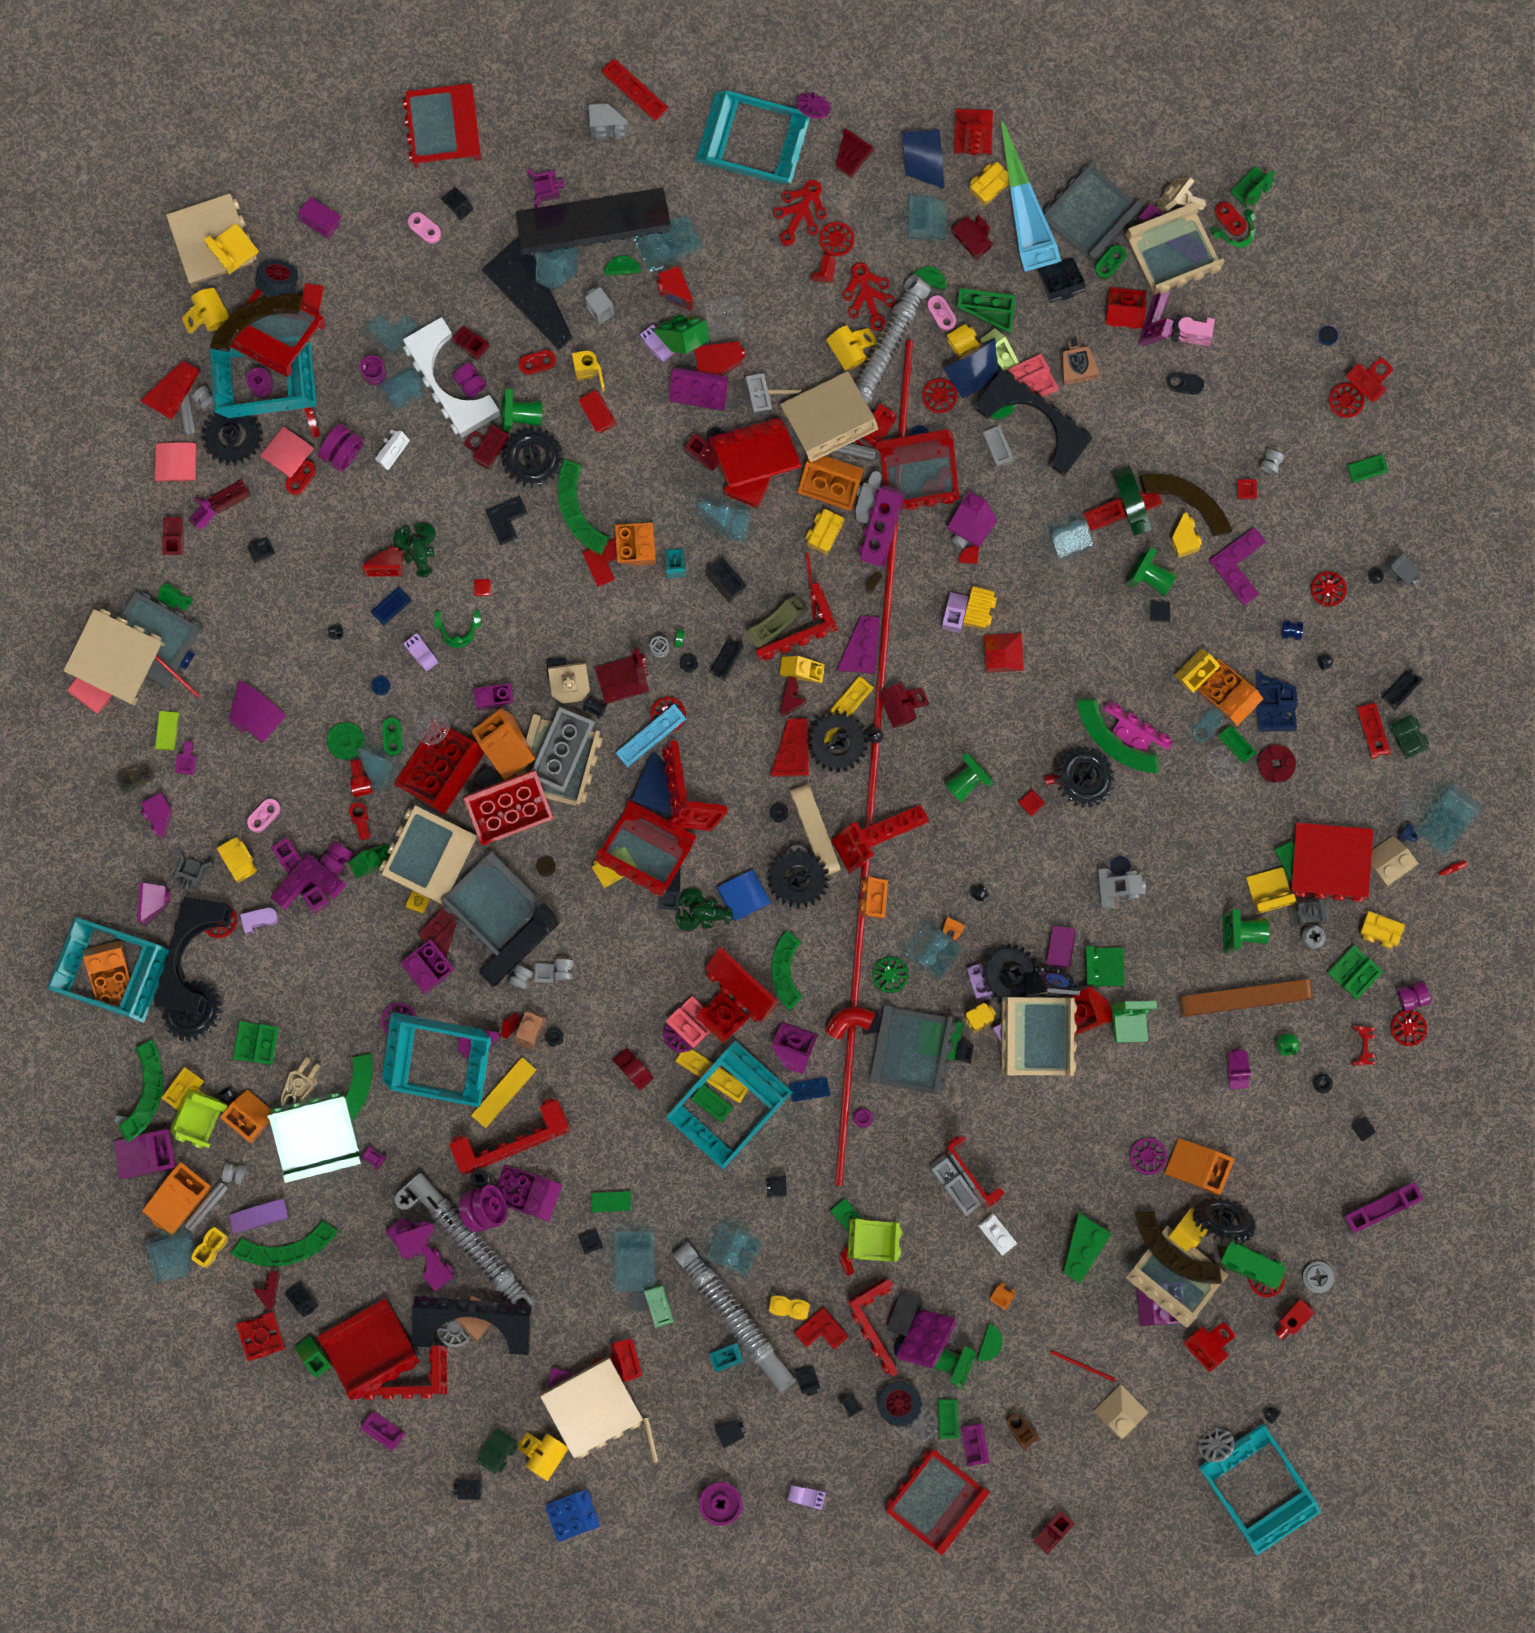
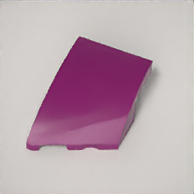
M240 680L236 685L237 690L232 701V710L229 713L228 721L241 733L248 731L260 743H263L284 720L286 715L265 696Z

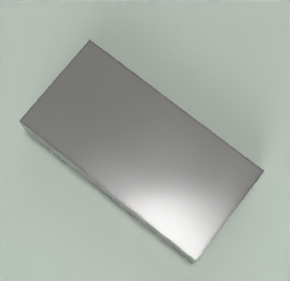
M1000 425L982 432L996 467L1014 461Z

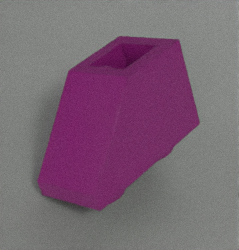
M511 683L473 689L477 711L497 709L514 702Z
M160 792L141 803L143 809L140 811L146 820L150 819L153 825L150 828L154 835H159L163 839L166 837L173 811Z

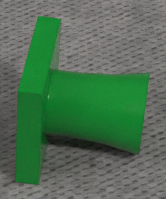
M505 389L501 397L500 430L509 434L512 423H523L540 427L542 421V401L513 402V389Z
M1150 547L1141 553L1124 585L1132 588L1138 585L1140 581H1143L1164 597L1174 583L1177 574L1152 563L1157 550Z
M969 753L961 757L968 766L944 783L961 803L981 782L989 788L996 783Z
M1231 910L1222 915L1224 953H1232L1241 949L1242 942L1263 945L1268 943L1269 923L1267 918L1241 921L1240 910Z
M964 1346L962 1354L959 1355L944 1347L934 1369L951 1374L950 1383L959 1389H963L977 1353L971 1348Z

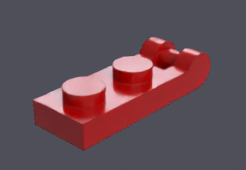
M1376 703L1358 707L1356 710L1371 759L1378 758L1379 755L1383 754L1384 756L1390 755V748ZM1380 742L1381 747L1375 748L1374 743Z

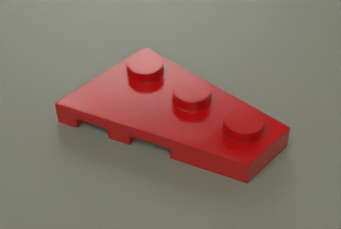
M808 718L788 719L771 777L809 776Z

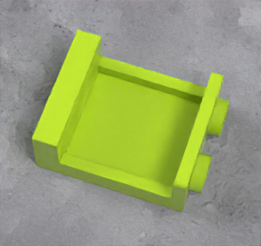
M188 1088L170 1132L175 1136L174 1139L185 1142L188 1140L195 1147L202 1149L205 1146L209 1148L210 1143L208 1139L220 1112H225L228 1105L219 1099Z
M863 1219L849 1220L847 1259L884 1262L898 1261L901 1255L899 1239L902 1235V1228L900 1227V1222L867 1221Z

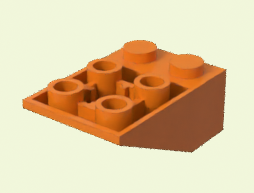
M1218 658L1216 661L1220 667L1197 691L1226 718L1238 726L1263 700V697L1256 688Z
M499 709L472 730L479 746L504 780L510 779L535 760L514 716L503 709Z
M119 940L84 949L83 959L96 1000L113 1006L120 1005L131 978L122 941Z
M1179 1138L1164 1174L1213 1195L1220 1196L1235 1159L1218 1151Z
M180 1162L142 1212L170 1235H173L207 1196L211 1186Z

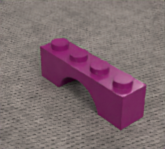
M287 837L271 847L288 875L302 860ZM311 881L300 892L314 914L331 904L323 891Z
M1416 1182L1344 1216L1343 1219L1351 1235L1424 1200Z
M402 1217L385 1233L398 1247L394 1235H398V1231L409 1227V1229L413 1230L416 1228V1225L410 1218L405 1220ZM427 1247L424 1252L427 1267L423 1278L435 1292H438L454 1278L452 1275L454 1270L448 1263L443 1264L440 1261L442 1256L435 1248L431 1250Z

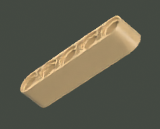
M809 784L790 790L812 852H815L814 857L820 856L821 860L819 863L825 862L826 866L823 869L829 870V873L825 875L841 871Z

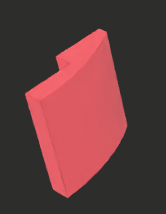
M1042 354L1007 369V371L1015 376V380L1019 383L1024 382L1030 387V391L1034 394L1038 393L1045 397L1059 390Z
M282 427L260 456L291 478L314 448L293 432Z
M156 444L155 481H196L197 444Z
M79 678L75 679L67 691L96 714L108 704L113 696Z
M693 996L666 1020V1023L692 1048H695L711 1032L696 1018L698 1012L704 1007Z

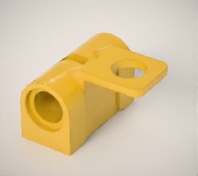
M213 287L198 291L192 295L191 300L194 306L182 317V321L190 334L201 324H204L210 332L218 330L228 319L229 315ZM189 317L193 319L192 327L189 325L188 322Z
M848 325L839 328L826 339L845 371L857 368L867 359L863 350L867 347L875 346V342H878L869 328L852 333ZM864 334L870 337L871 342L865 339Z
M591 351L572 353L577 381L590 379L599 374L602 392H604L605 387L601 367L597 363L595 354Z
M238 838L231 839L216 848L237 883L257 872L252 862L254 859L245 844Z
M184 1067L161 1099L179 1110L187 1089L203 1093L199 1088L204 1081Z
M527 1432L517 1446L519 1451L530 1458L525 1467L546 1481L549 1480L569 1449L547 1433L542 1441ZM530 1439L529 1446L524 1448L525 1442Z

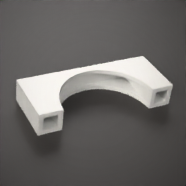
M441 317L403 339L405 346L402 348L408 357L411 355L414 359V362H412L417 372L421 371L424 377L421 379L427 388L431 387L433 391L431 395L436 404L440 402L443 408L440 410L446 419L450 418L453 423L450 426L455 435L459 433L461 438L501 415L490 395L477 400H460L446 394L436 383L433 372L436 356L442 346L453 338L450 329Z

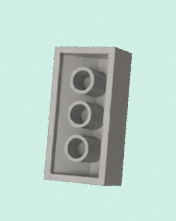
M559 707L532 770H536L542 786L565 792L594 726V721Z

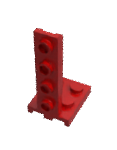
M956 109L954 154L992 155L993 110Z
M818 582L811 585L813 590L810 591V594L815 604H819L820 608L817 609V612L824 623L758 649L756 654L759 660L768 661L774 658V654L790 652L792 647L796 645L801 647L809 644L811 639H822L827 636L828 632L838 631L823 589Z
M670 740L662 751V756L665 760V774L668 779L667 788L671 798L670 806L673 811V816L669 820L670 827L712 831L728 813L727 806L717 803L708 804L700 801H687L679 745L677 741Z
M919 805L862 830L857 822H854L831 841L850 874L874 856L871 850L872 847L921 827L930 821L922 806Z
M885 1277L847 1300V1303L853 1311L850 1314L856 1324L860 1323L863 1328L861 1330L863 1337L866 1341L870 1339L873 1347H871L873 1354L876 1358L880 1356L883 1361L881 1367L885 1374L890 1373L893 1377L897 1375L898 1370L860 1307L861 1305L865 1307L874 1302L873 1298L877 1295L882 1297L891 1291L890 1287L894 1285L889 1278Z
M432 1346V1350L429 1351V1362H432V1370L429 1371V1381L432 1382V1386L380 1387L365 1393L363 1400H375V1396H382V1399H394V1395H401V1399H413V1395H421L422 1399L432 1398L434 1394L447 1395V1347Z

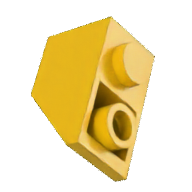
M1187 512L1183 514L1171 539L1177 559L1198 552L1200 545H1202L1199 534L1196 535L1193 529L1195 528V522L1192 517H1189Z
M785 656L781 660L780 676L822 683L825 664L801 656Z

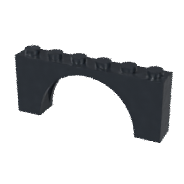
M1001 370L973 409L987 420L998 410L1016 404L1028 405L1042 412L1051 422L1056 436L1055 453L1048 466L1064 477L1093 439L1090 436L1091 433L1087 429L1079 428L1075 425L1076 422L1069 416H1063L1056 406L1047 404L1043 396L1031 392L1027 384L1024 382L1019 383L1015 380V376L1011 372Z
M184 897L179 908V918L174 926V936L169 943V954L164 961L163 975L159 979L158 993L154 997V1007L161 1012L203 1019L208 1000L202 995L189 991L185 986L180 968L182 956L188 944L200 933L216 927H229L233 909L226 903Z
M415 1296L412 1307L411 1346L431 1347L433 1337L442 1325L456 1318L473 1317L485 1320L500 1330L507 1341L509 1354L529 1355L532 1305Z

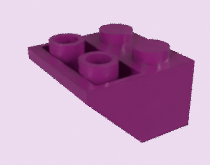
M431 939L400 962L401 967L424 996L439 986L455 970Z
M426 1221L417 1224L416 1229L411 1230L408 1227L399 1230V1234L394 1236L401 1258L408 1260L423 1255L436 1231L435 1225Z
M1182 1284L1159 1285L1184 1305ZM1137 1288L1140 1327L1181 1324Z

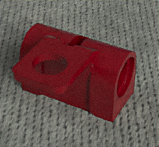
M979 214L976 216L975 222L970 216H967L952 228L954 237L975 261L994 245L988 238L991 228Z
M492 425L486 437L477 431L471 432L464 442V446L475 452L473 460L478 465L490 470L505 442L509 439V435ZM479 437L481 445L473 447L470 443L471 439Z
M903 683L893 685L878 693L893 728L903 727L917 719L914 709L929 705L922 688L906 691ZM917 693L922 697L923 702L918 700Z

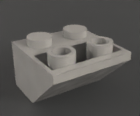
M609 104L589 105L592 138L596 140H604L606 137L623 139L625 136H629L628 121Z

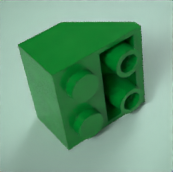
M682 314L674 315L671 320L664 321L660 326L654 328V333L671 352L687 354L710 341L707 320L699 319L697 316L684 317Z

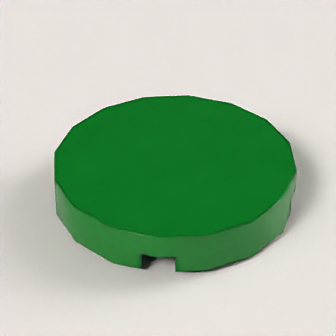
M349 722L333 726L327 736V747L330 753L343 761L358 757L365 745V737L361 729Z

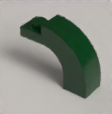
M1130 465L1112 471L1133 535L1136 536L1152 530Z

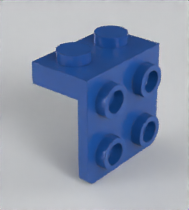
M588 1490L547 1504L545 1507L555 1537L559 1542L601 1527Z

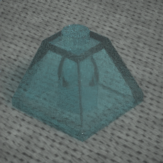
M359 748L358 754L369 780L373 783L372 786L379 790H383V788L389 789L398 770L395 763Z
M190 1234L174 1236L146 1245L156 1282L188 1276L194 1252Z

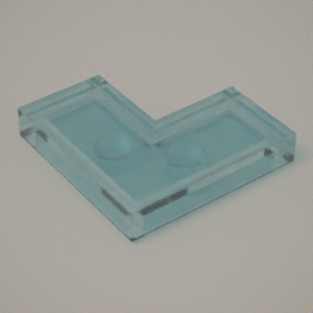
M379 315L367 326V329L394 355L404 345L403 339L420 330V327L408 315L401 319L394 327Z

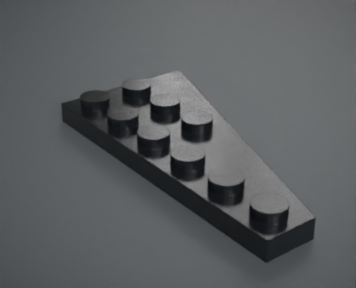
M518 236L482 269V272L559 351L572 339V335L535 256L522 255Z

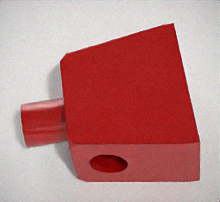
M1300 1297L1279 1320L1281 1326L1275 1334L1283 1341L1290 1333L1295 1335L1313 1316L1315 1310ZM1291 1318L1297 1320L1294 1325L1288 1323Z

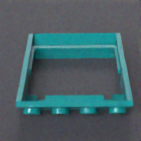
M727 90L717 91L714 94L695 161L777 184H790L794 177L810 117L791 107ZM739 102L791 116L775 174L722 160Z
M289 337L277 340L290 347H294L300 338ZM310 342L306 343L291 363L292 373L287 378V398L235 405L231 358L244 357L246 355L233 348L229 352L209 349L215 413L227 418L308 408L317 405Z
M75 917L47 989L61 996L144 1023L157 991L160 976L163 975L164 961L168 957L169 950L157 944ZM94 930L142 947L119 1007L70 992L83 960L84 949H87Z
M391 1013L381 1082L392 1091L480 1107L484 1081L486 1079L485 1073L491 1038L481 1029ZM416 1028L471 1039L464 1092L408 1082Z
M734 1041L666 1116V1119L718 1166L724 1169L793 1092L738 1042ZM720 1065L727 1069L770 1108L749 1132L750 1135L734 1152L682 1106L697 1088H701Z
M1264 1423L1241 1439H1238L1235 1442L1232 1454L1227 1459L1220 1462L1206 1461L1199 1466L1205 1480L1256 1556L1321 1513L1316 1500ZM1271 1443L1283 1461V1465L1301 1490V1493L1246 1529L1230 1503L1226 1502L1213 1481Z

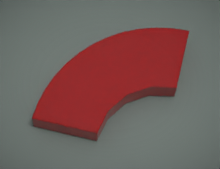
M312 407L304 408L313 438L320 437Z

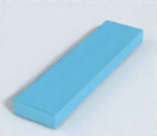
M673 704L615 753L627 767H630L682 724L686 717Z

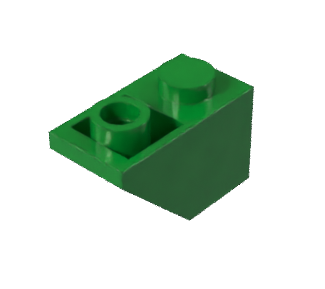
M388 844L360 852L348 862L356 879L368 876L379 870L382 861H387L390 855L387 853L389 849Z
M311 1335L294 1347L314 1378H320L333 1367L331 1361Z

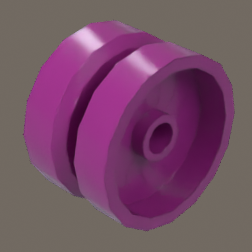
M343 423L337 425L330 432L318 453V457L324 462L332 461V467L338 472H343L349 467L364 443V438L357 433L350 435V428Z
M486 1185L478 1189L466 1191L460 1198V1216L464 1225L470 1231L481 1232L489 1228L499 1227L507 1218L506 1200L502 1192L493 1185Z
M724 1482L714 1483L702 1492L699 1508L702 1516L709 1523L716 1526H726L733 1523L740 1516L742 1498L739 1491L732 1485ZM718 1501H724L723 1508L717 1506Z

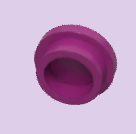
M861 1108L854 1113L853 1120L858 1127L866 1128L872 1123L873 1116L868 1109Z

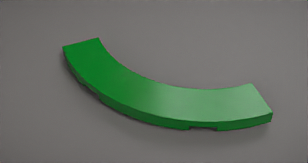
M564 458L558 477V502L562 516L573 535L585 547L602 556L609 537L598 532L587 522L578 502L577 486L582 466Z
M1078 698L1076 700L1078 711L1086 730L1104 752L1130 768L1147 773H1158L1157 753H1149L1136 748L1132 749L1122 743L1123 741L1112 731H1109L1104 724L1096 698Z
M153 1039L135 1048L142 1068V1092L134 1111L123 1123L117 1126L127 1143L137 1137L147 1127L155 1116L161 1101L163 1074L160 1055Z
M372 1054L352 1057L353 1077L350 1089L345 1097L351 1122L360 1113L370 1092L373 1078ZM340 1106L325 1119L306 1126L310 1145L326 1141L345 1129Z
M322 1220L312 1233L294 1244L280 1247H265L241 1238L231 1254L243 1261L259 1266L280 1267L292 1265L320 1252L334 1239L339 1231Z

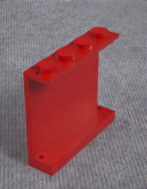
M1296 823L1294 826L1295 847L1291 894L1298 898H1306V895H1313L1314 899L1333 897L1334 901H1344L1345 898H1348L1356 903H1363L1364 900H1367L1370 889L1373 829Z
M386 1298L317 1337L343 1384L346 1395L351 1401L362 1398L368 1391L380 1388L384 1382L396 1379L400 1373L412 1370L416 1367V1364L420 1363Z

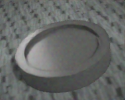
M635 1292L630 1296L629 1305L631 1309L638 1312L646 1309L648 1303L644 1293Z

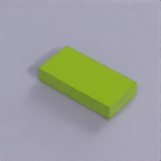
M159 711L156 750L175 751L179 720L178 712Z

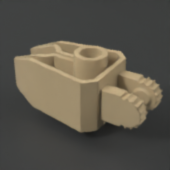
M306 1057L299 1069L290 1072L282 1093L281 1106L286 1105L291 1096L294 1098L293 1103H302L318 1084L315 1076L321 1067L319 1064L313 1066L310 1074L307 1073L305 1069L308 1067L310 1059Z

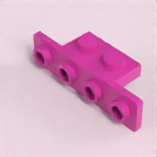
M1108 702L1104 710L1119 719L1112 732L1128 747L1146 751L1151 741H1154L1169 750L1174 743L1168 735L1160 734L1154 730L1155 728L1152 725L1144 724L1133 713H1127L1122 710L1119 704Z

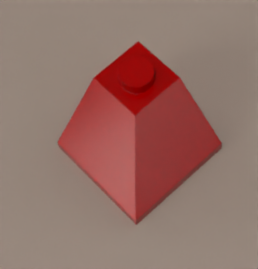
M388 548V550L380 552L364 563L362 570L365 577H403L404 554L402 550H399V548Z
M1022 633L983 635L986 673L1024 671Z
M1092 987L1081 990L1080 995L1065 997L1074 998V1002L1077 1005L1076 1013H1074L1077 1029L1074 1036L1113 1022L1110 1003Z

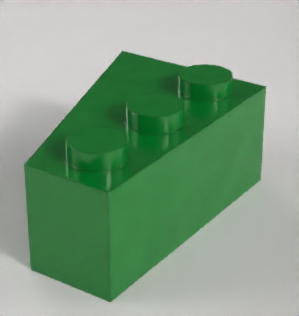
M960 288L957 310L1011 335L1016 295Z
M1080 1213L1077 1214L1063 1270V1275L1077 1284L1082 1282L1112 1235Z
M1231 1242L1228 1245L1221 1261L1224 1268L1273 1290H1279L1287 1272V1268L1284 1267L1285 1263L1277 1259L1269 1260L1265 1254L1248 1250L1247 1246L1240 1243L1236 1245L1234 1242Z

